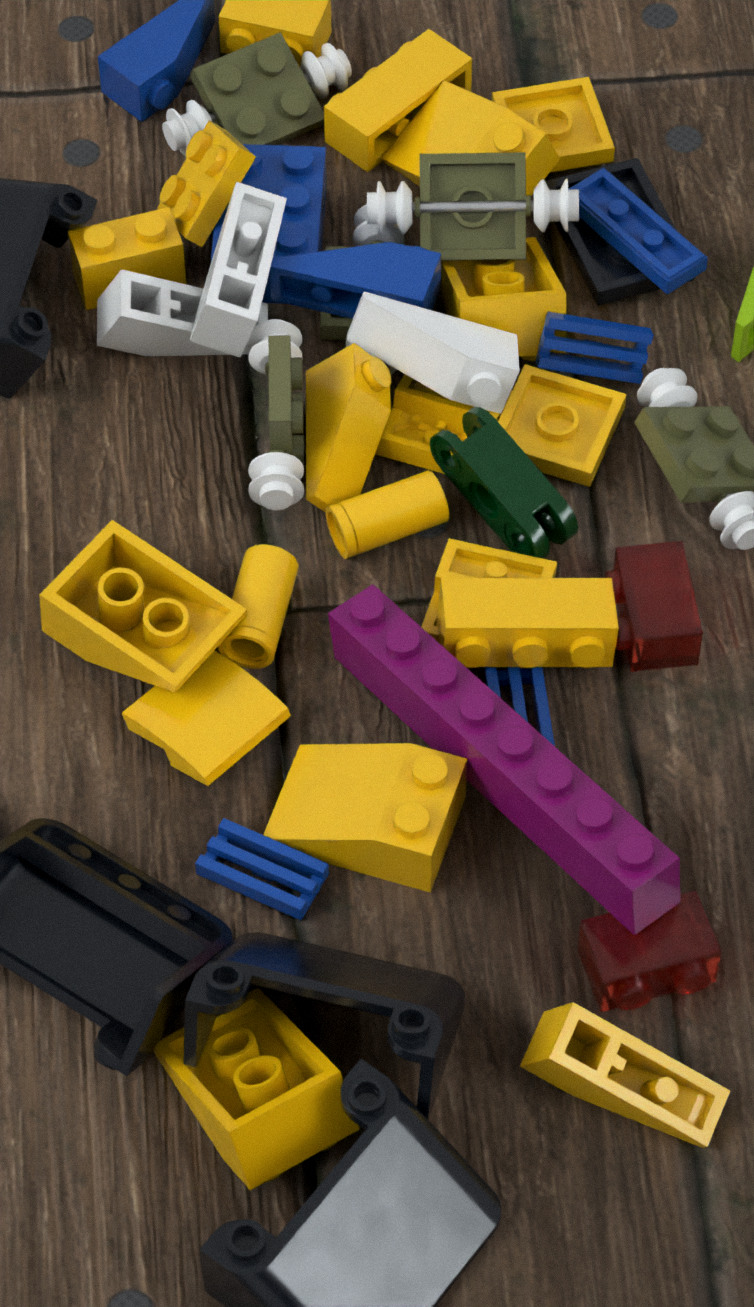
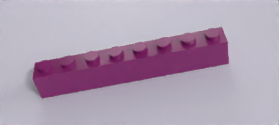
M374 584L328 613L334 658L432 749L467 758V781L633 935L639 933L681 902L680 858Z

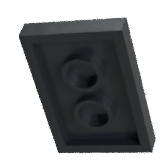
M638 158L603 166L676 229ZM603 167L545 182L549 190H560L565 179H568L569 189ZM580 217L579 221L568 222V232H565L561 222H555L597 306L660 290L656 284Z

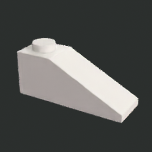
M236 182L200 298L190 337L191 342L241 358L258 321L287 198Z
M121 269L97 299V346L146 357L231 355L190 341L203 288ZM262 302L256 325L268 320L267 303ZM249 341L242 355L249 354L251 350Z
M363 292L347 332L348 342L355 343L367 353L379 358L449 400L481 407L500 414L520 372L517 334L368 292Z

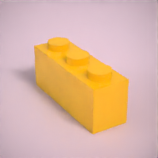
M427 29L413 41L404 43L394 55L382 64L369 69L363 78L344 92L337 93L324 106L325 142L366 172L371 171L383 161L381 158L443 80L471 92L472 58L432 30Z
M441 578L437 612L439 643L465 667L591 668L613 666L619 626L612 578Z

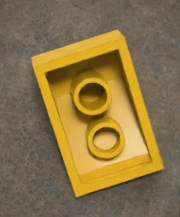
M443 80L381 158L388 166L420 187V154L525 152L526 195L531 196L541 179H545L560 160L545 132L507 107Z
M536 237L526 238V260L441 261V291L446 315L517 334L519 357L524 360L535 361L547 311L566 314V291ZM555 329L554 336L566 338V331ZM550 350L553 353H566L565 351Z
M111 520L39 594L41 626L44 633L87 662L174 693L179 690L247 615L246 608L114 520Z
M412 743L300 744L263 835L330 865L431 893L466 797L467 758Z
M259 988L250 991L244 1003L236 1010L217 1015L197 1067L184 1065V1028L161 1039L153 1049L156 1057L223 1160L250 1191L265 1182L278 1178L286 1170L320 1151L333 1147L338 1141L360 1129L359 1125L352 1121L343 1110L341 1104L343 1078L340 1070Z

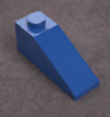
M178 0L98 56L101 92L141 122L158 110L166 108L179 96L215 24L214 0Z
M384 242L272 258L269 271L271 300L351 319L355 315L363 292L433 310L441 289V253L429 251L419 246Z

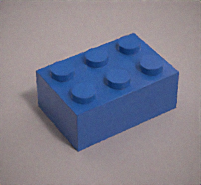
M242 144L256 158L241 183L287 198L273 258L322 251L327 193L326 147ZM228 205L214 227L211 262ZM269 274L262 302L286 304L271 300Z

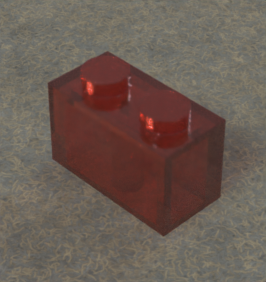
M683 541L616 547L613 570L605 571L604 578H612L615 604H617L619 616H617L619 630L616 647L618 651H627L631 672L698 665L703 631Z
M696 890L680 894L681 902L636 935H633L611 913L580 921L577 951L601 1012L618 1007L621 1010L637 1009L647 1004L652 998L674 992L682 995L696 993L707 987L711 982L716 981L721 950Z

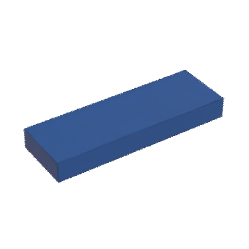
M604 167L568 189H579V217L667 295L706 270L708 257Z

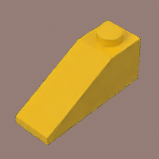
M355 343L306 370V500L324 512L327 506L361 494L391 411L390 369L382 360L373 357Z
M574 1002L543 1012L520 1064V1067L574 1097L701 1148L708 1147L730 1093V1090Z

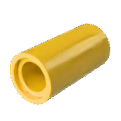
M427 470L327 506L325 516L337 551L344 559L446 523L449 520V509L440 482L432 471Z
M261 544L248 548L244 554L232 600L246 608L247 615L218 646L219 652L240 667L250 669L265 668L272 664L299 568L296 558L288 551L277 546Z

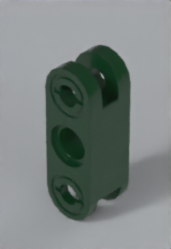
M473 407L463 415L462 424L467 438L463 441L456 434L448 430H441L430 438V450L438 466L511 552L543 559L550 552L549 540L555 544L562 545L578 533L577 518L567 501L488 411L481 407Z

